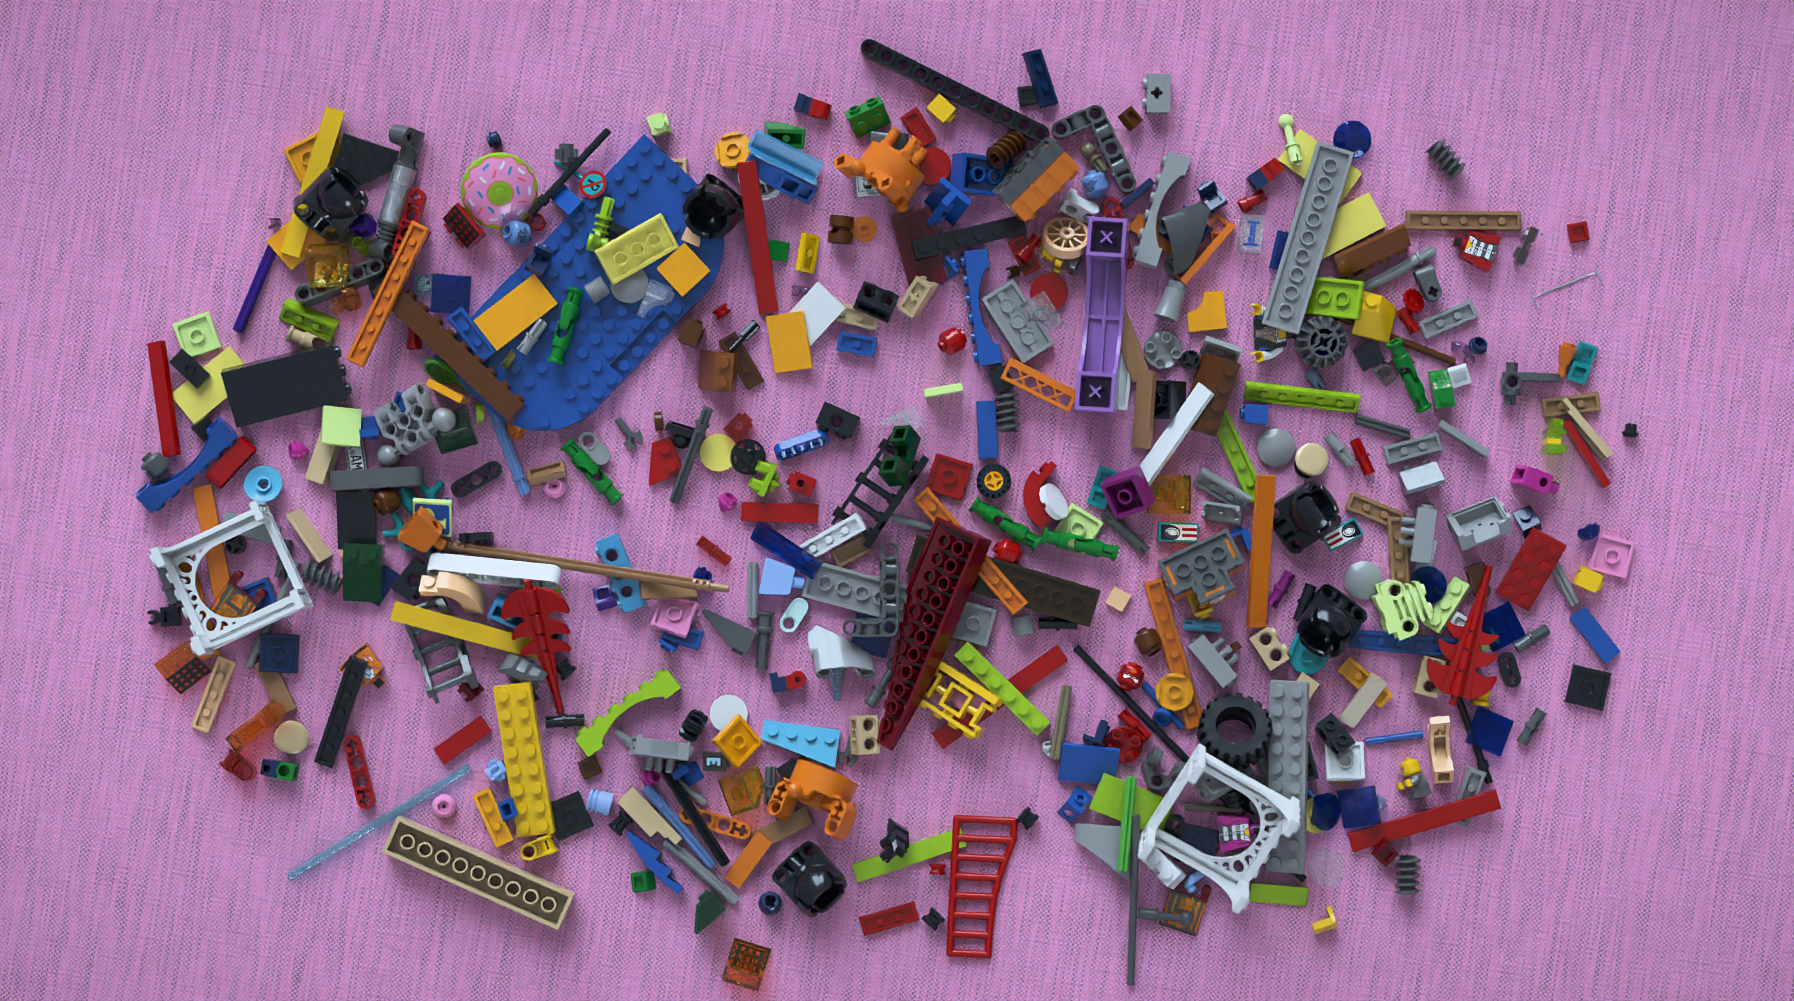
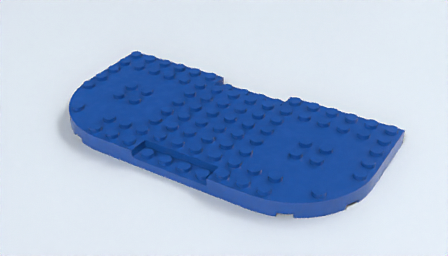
M645 134L605 175L607 180L605 192L597 198L590 199L584 197L581 201L585 205L573 218L567 215L566 219L541 244L548 246L554 252L552 260L542 278L537 277L558 305L540 318L547 323V326L539 336V342L533 345L528 355L523 354L517 349L527 335L526 332H530L535 325L533 323L483 363L487 369L491 367L498 373L496 377L501 382L504 379L512 387L510 389L512 393L516 394L518 392L526 400L524 404L527 408L512 423L514 426L533 431H554L567 428L590 416L702 299L717 278L724 257V237L717 239L715 237L713 239L700 237L699 247L681 240L687 227L684 221V217L687 214H683V204L686 196L698 184ZM604 197L615 200L611 217L614 218L613 223L630 230L661 213L678 246L680 247L685 243L709 268L710 272L682 297L656 269L677 250L675 249L642 268L647 275L649 287L641 300L634 303H624L618 300L611 291L610 280L595 252L586 250L590 233H595L592 232V229L596 228L594 222H598L595 214H600ZM607 229V232H610L609 236L606 235L609 238V242L616 239L617 237L613 236V232ZM529 258L471 317L473 320L533 275V273L524 269ZM600 276L611 294L594 303L584 285L589 282L591 283ZM569 286L585 292L580 299V310L574 322L569 348L564 355V365L547 361V358L551 355L553 348L551 344L558 322L561 319V309L563 302H566ZM560 328L561 338H564L569 331ZM457 332L456 334L458 336L456 337V339L461 343L464 340ZM470 349L469 352L474 356L475 354ZM438 354L434 356L435 359L444 361ZM455 371L457 374L456 379L493 414L511 424Z

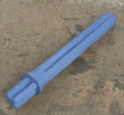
M486 407L514 478L512 481L516 483L520 496L528 495L531 491L526 480L527 475L523 473L504 421Z
M652 785L644 787L642 791L652 802L651 805H654L704 865L711 869L717 863L716 860L662 798L663 795H660Z

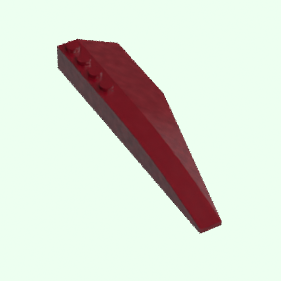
M936 516L906 590L908 597L907 602L903 605V611L905 612L903 622H900L899 626L900 637L896 641L891 672L893 673L891 681L888 682L887 689H889V693L883 707L885 708V714L881 718L877 738L878 744L891 751L894 750L935 675L992 543L991 540Z

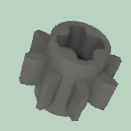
M559 144V149H555V159H559V164H572L574 159L578 158V150L574 149V144Z

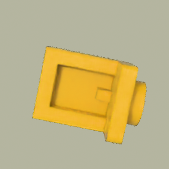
M1193 595L1186 597L1195 618L1199 617L1201 620L1211 616L1210 612L1214 611L1212 607L1200 611Z

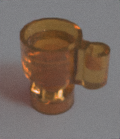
M354 287L342 290V299L336 298L331 300L335 314L342 313L343 310L352 312L362 308L360 296Z

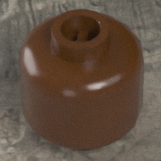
M389 487L374 493L372 507L379 514L387 515L399 509L402 499L397 490Z
M1143 627L1136 632L1137 636L1134 638V643L1142 655L1150 657L1161 650L1162 640L1155 629Z

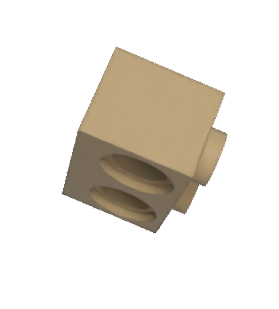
M1266 626L1249 637L1248 640L1267 669L1271 671L1290 659L1288 656L1290 652L1284 643L1281 645L1277 640L1279 635L1274 627L1270 629L1269 626ZM1263 634H1268L1270 637V642L1266 645L1260 642V637ZM1274 650H1278L1281 654L1280 659L1277 661L1271 659V652Z
M1421 655L1412 692L1437 698L1442 692L1434 685L1433 689L1429 692L1424 689V684L1430 681L1427 673V659L1431 658L1440 665H1446V661Z
M878 715L849 716L851 755L880 753L881 745L877 743L880 728ZM865 721H867V723H868V726H867V729H866V730L864 729V726H863V724H864ZM866 740H868L869 746L867 749L864 745Z

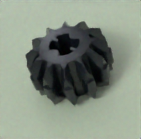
M691 710L680 727L679 735L687 741L695 742L705 728L708 716L700 710Z

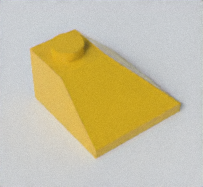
M1364 291L1360 320H1354L1351 334L1388 343L1396 307L1383 296Z

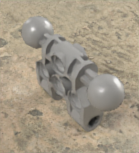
M421 383L414 384L402 393V399L406 407L405 412L401 413L398 405L393 401L387 402L374 412L382 435L393 439L396 444H385L378 449L377 460L381 466L386 468L396 466L400 462L401 454L408 455L419 447L425 446L429 440L436 437L438 430L447 432L455 426V413L451 409L444 407L436 410L430 395Z

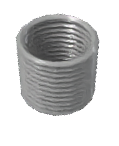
M600 276L591 283L589 282L584 285L594 303L611 294Z
M1030 614L1010 619L1015 637L1035 632Z

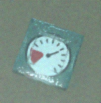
M414 274V294H434V274Z

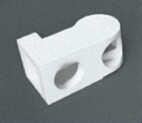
M1070 188L1063 199L1059 211L1079 221L1088 223L1089 216L1096 217L1099 207L1095 202L1087 201L1078 196L1077 191Z

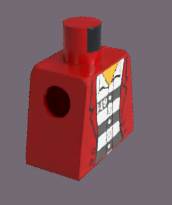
M1470 231L1466 239L1455 236L1452 246L1462 250L1459 257L1461 260L1487 273L1491 268L1501 237Z

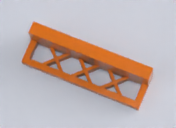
M1216 213L1206 225L1203 234L1211 235V244L1201 247L1199 245L1198 259L1192 261V266L1182 277L1178 274L1172 276L1186 285L1236 226ZM1216 219L1225 225L1220 232H1213L1212 224ZM1213 234H1218L1217 237L1213 240Z
M1011 357L1008 359L1000 379L1069 413L1075 401L1076 390ZM1009 368L1018 372L1020 378L1012 380L1006 377ZM1028 377L1034 380L1037 386L1033 388L1026 387L1024 378ZM1046 386L1052 389L1054 395L1044 396L1040 387ZM1059 395H1064L1071 399L1067 407L1060 404Z

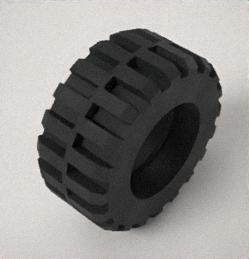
M1228 693L1224 698L1222 696L1216 697L1215 702L1210 701L1206 709H1203L1199 719L1197 739L1201 745L1206 747V753L1236 770L1239 767L1247 769L1250 763L1255 765L1259 762V758L1261 759L1265 756L1272 736L1271 718H1268L1269 713L1267 709L1262 710V704L1259 701L1255 703L1253 697L1248 696L1245 698L1240 693H1237V696H1232V693ZM1226 720H1239L1249 726L1253 736L1244 743H1229L1220 737L1217 732V726Z

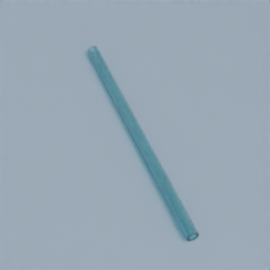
M465 764L286 872L288 878L292 881L471 773L470 766Z

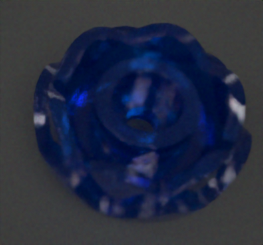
M1596 522L1588 524L1585 528H1580L1577 531V536L1583 541L1593 539L1599 535L1600 525H1597Z
M698 567L693 574V578L711 580L712 573L707 571L706 567Z

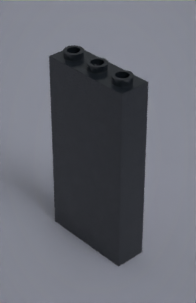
M334 341L223 369L221 376L236 427L349 400L352 389L350 383H346L345 380L347 371L345 365H341L340 357H342L340 347L336 346Z

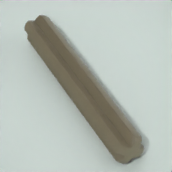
M1068 685L1061 686L1050 751V759L1059 761L1072 691V687Z

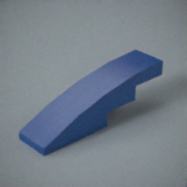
M629 830L626 835L648 868L663 883L679 894L684 886L668 876L672 868L657 859L661 851Z

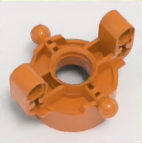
M798 759L790 779L784 777V781L776 785L767 807L768 813L782 821L788 820L793 813L797 801H800L810 807L829 813L824 827L826 834L839 841L845 840L857 816L856 804L851 803L858 784L827 768Z

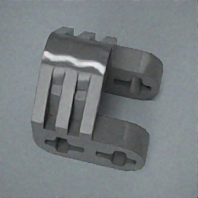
M1156 746L1150 749L1141 765L1145 783L1153 791L1172 786L1186 764L1182 761L1176 762L1168 777L1157 770L1153 771V768L1158 765L1164 754V751ZM1154 776L1158 777L1160 780V785L1158 787L1152 784V778Z

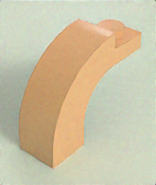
M439 571L438 575H422L419 587L420 596L449 597L461 604L464 613H483L486 596L482 588L473 580L445 571Z
M1449 716L1429 718V724L1427 725L1429 758L1434 784L1453 782L1454 768L1449 744Z

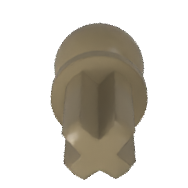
M1090 142L1084 143L1081 147V154L1084 157L1090 158L1088 163L1092 164L1097 173H1105L1108 167L1101 159V154L1096 155L1095 145Z

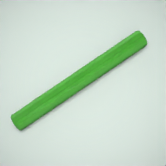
M1132 776L1125 778L1117 871L1128 872L1132 818L1134 815L1137 778Z

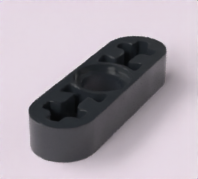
M490 461L456 480L451 485L452 494L456 497H465L498 478L502 474L501 464L496 461ZM490 465L498 466L497 474H488L489 479L486 480L481 470L484 469V472L490 470ZM474 474H480L482 477V482L479 485H475L471 481ZM467 478L469 485L473 488L469 490V486L463 489V494L460 492L456 493V485L462 486L466 484L464 480Z

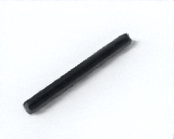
M664 768L660 772L720 866H726L730 862L727 855L679 781L674 780L671 773H666V768Z

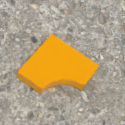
M1223 290L1203 292V300L1196 310L1186 313L1188 332L1227 328Z

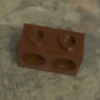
M693 317L690 320L685 319L677 341L698 349L705 331V327L702 325L703 322Z

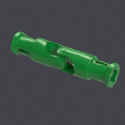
M569 286L566 302H563L561 309V319L558 322L551 344L553 346L551 355L547 358V361L564 365V355L569 348L574 322L580 310V299L585 292ZM560 328L569 331L564 338L560 336Z
M1395 338L1389 341L1386 346L1391 350L1392 360L1402 381L1405 383L1409 398L1413 400L1416 406V413L1424 412L1430 409L1432 404L1428 402L1425 396L1426 391L1417 376V371L1409 353L1405 351L1402 344L1403 339ZM1402 367H1408V369L1403 372Z
M573 438L570 439L560 450L565 451L572 459L571 462L574 466L584 473V476L593 487L608 499L610 506H613L624 494L618 492L613 486V482L593 463L589 455L574 443L575 440ZM597 473L600 475L601 481L593 479Z
M978 496L969 509L970 512L973 511L980 515L982 520L998 530L1008 532L1011 538L1017 542H1023L1031 547L1033 552L1038 546L1041 536H1036L1021 523L1013 522L1011 517L994 506L985 504ZM997 515L1005 517L1001 521L1000 526L994 521V517Z
M1044 527L1040 539V544L1048 543L1056 545V548L1078 553L1085 552L1089 556L1097 558L1101 556L1109 558L1114 562L1119 549V545L1116 544L1112 546L1096 539H1086L1082 536L1063 531L1055 532L1048 530L1047 527ZM1071 539H1075L1074 548L1067 545Z

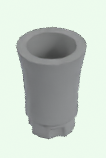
M1170 279L1167 286H1165L1163 295L1153 315L1161 320L1177 324L1187 286L1182 282Z

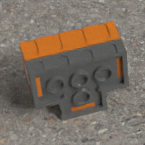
M1046 137L1033 151L1027 150L1001 176L1003 180L991 192L1017 219L1024 222L1030 221L1037 215L1036 211L1040 207L1043 208L1050 202V197L1054 193L1057 194L1064 188L1063 184L1068 179L1072 180L1078 174L1077 170L1080 167L1054 139Z
M1228 528L1157 561L1158 569L1174 602L1181 600L1185 596L1193 595L1200 611L1234 596L1235 586L1231 582L1230 576L1244 570V560Z

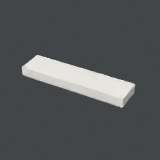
M857 512L792 550L803 566L812 559L819 557L866 530L867 527Z

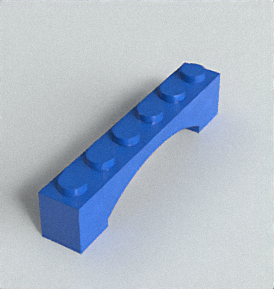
M987 249L964 251V256H961L962 268H966V275H963L964 287H968L969 294H966L967 306L971 305L972 312L968 313L969 325L974 327V332H971L972 344L976 343L977 350L973 351L974 362L978 363L979 367L1002 364L1000 344H995L988 335L979 309V286L985 269H989Z
M221 416L206 428L207 440L200 453L186 468L165 480L151 482L149 480L136 492V499L151 513L160 511L166 505L165 502L169 498L173 499L178 495L179 489L183 485L187 486L194 480L193 476L198 472L202 473L212 459L216 460L221 456L222 450L226 446L229 448L236 442L237 432Z

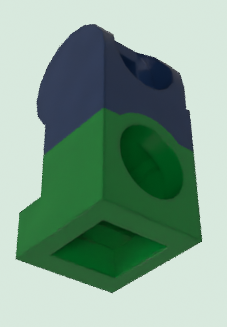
M263 758L260 774L287 781H297L300 764Z

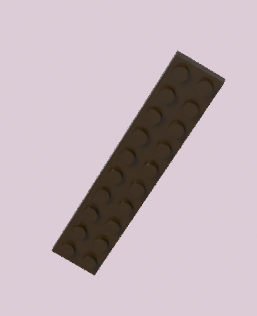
M916 536L906 572L913 574L927 537ZM990 557L1029 602L1024 608L1090 627L1101 590ZM978 575L972 592L1000 600Z

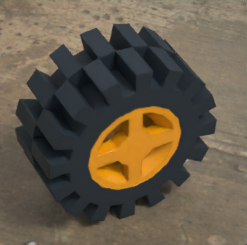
M989 464L979 471L976 479L977 487L984 496L999 498L1009 490L1011 476L1005 467L999 464Z

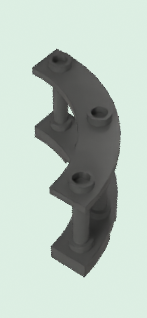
M433 596L431 600L416 605L424 609L438 607L441 613L451 616L448 610L449 605L444 596ZM404 624L415 648L412 650L416 661H420L428 687H425L427 695L429 698L433 697L436 704L440 703L438 692L463 682L465 684L469 683L471 689L479 687L474 668L470 666V657L463 639L448 636L446 639L421 648L416 635L428 630L418 627L412 628L411 625ZM449 645H455L458 653L456 658L432 668L428 667L425 655ZM457 665L462 666L464 672L460 676L434 685L432 675Z

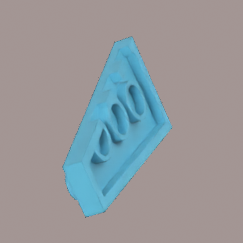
M764 720L761 740L835 769L840 730Z

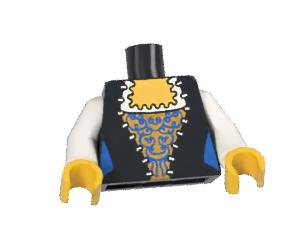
M1250 304V306L1254 307V312H1249V315H1255L1253 316L1255 352L1250 353L1256 356V361H1252L1254 364L1273 359L1282 353L1283 347L1287 346V339L1295 338V334L1261 324L1266 307L1260 304Z

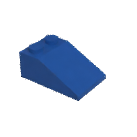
M970 153L952 154L950 183L963 194L996 197L991 191L1003 180L1001 176L1013 165V160L1004 165L1003 168L995 169L988 162L987 156Z

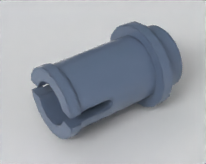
M1315 367L1304 372L1306 374L1305 378L1309 379L1314 389H1320L1317 383L1320 384L1322 389L1327 386L1320 377L1319 370L1315 369Z

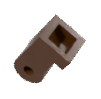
M1482 561L1464 567L1471 591L1475 597L1482 581V571L1486 566L1485 562ZM1489 585L1486 598H1488L1491 594V588Z

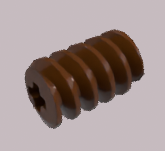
M1011 130L1007 132L1006 135L987 149L986 156L990 165L995 169H1001L1004 165H1007L1008 162L1012 161L1013 158L1017 157L1018 154L1027 148L1025 137L1018 131Z

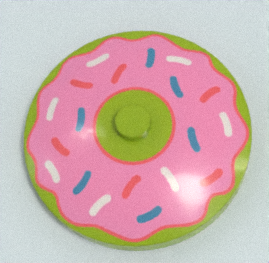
M496 152L478 158L467 168L461 182V198L468 214L481 225L495 229H503L512 220L520 222L525 220L530 214L528 213L529 209L536 203L538 197V184L532 169L521 158L509 153Z

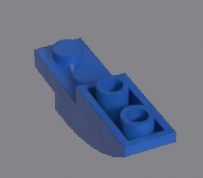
M749 154L745 161L757 160L760 180L789 197L796 198L809 205L818 190L815 185Z

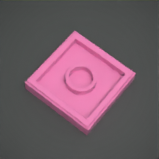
M1597 533L1588 569L1626 579L1636 542Z
M688 598L659 599L650 627L686 639L699 602Z

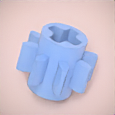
M493 759L487 763L488 768L485 769V772L492 782L497 780L499 783L507 778L505 775L507 773L506 766L502 760L497 762L496 759Z

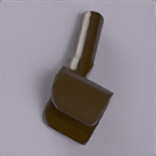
M1031 264L1007 267L1006 271H1011V276L1008 278L1018 277L1023 270L1031 268Z

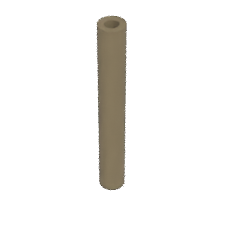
M1185 802V810L1231 814L1243 813V807L1240 806L1227 808L1226 805Z

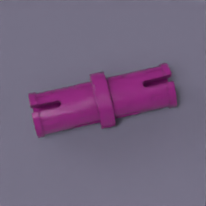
M1284 570L1279 582L1273 586L1274 590L1268 599V605L1277 609L1284 594L1287 595L1288 593L1287 589L1295 577L1294 574Z

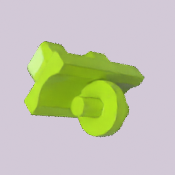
M758 461L755 470L763 475L761 480L752 477L748 487L764 497L767 489L773 492L775 486L781 488L782 484L777 482L780 475L775 473L778 465L769 461L768 463Z

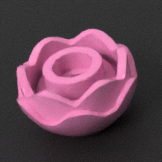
M559 478L544 482V493L551 498L561 497L567 490L565 479Z
M447 794L439 795L433 801V812L440 818L452 816L456 811L455 799Z

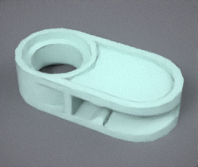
M796 598L791 602L780 620V627L783 631L793 632L798 627L808 611V603L805 599ZM786 618L794 620L793 628L787 629L784 627L783 622Z

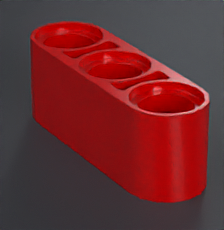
M241 436L208 471L205 477L218 489L223 488L252 457L257 448L244 436Z

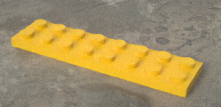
M532 682L494 686L493 693L510 797H513L518 816L514 818L517 837L555 833L556 829Z

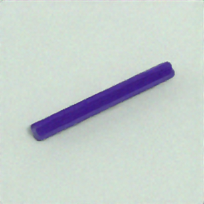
M269 245L266 247L233 326V330L239 333H243L276 256L275 251Z

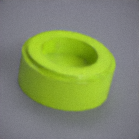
M476 403V422H483L484 405Z

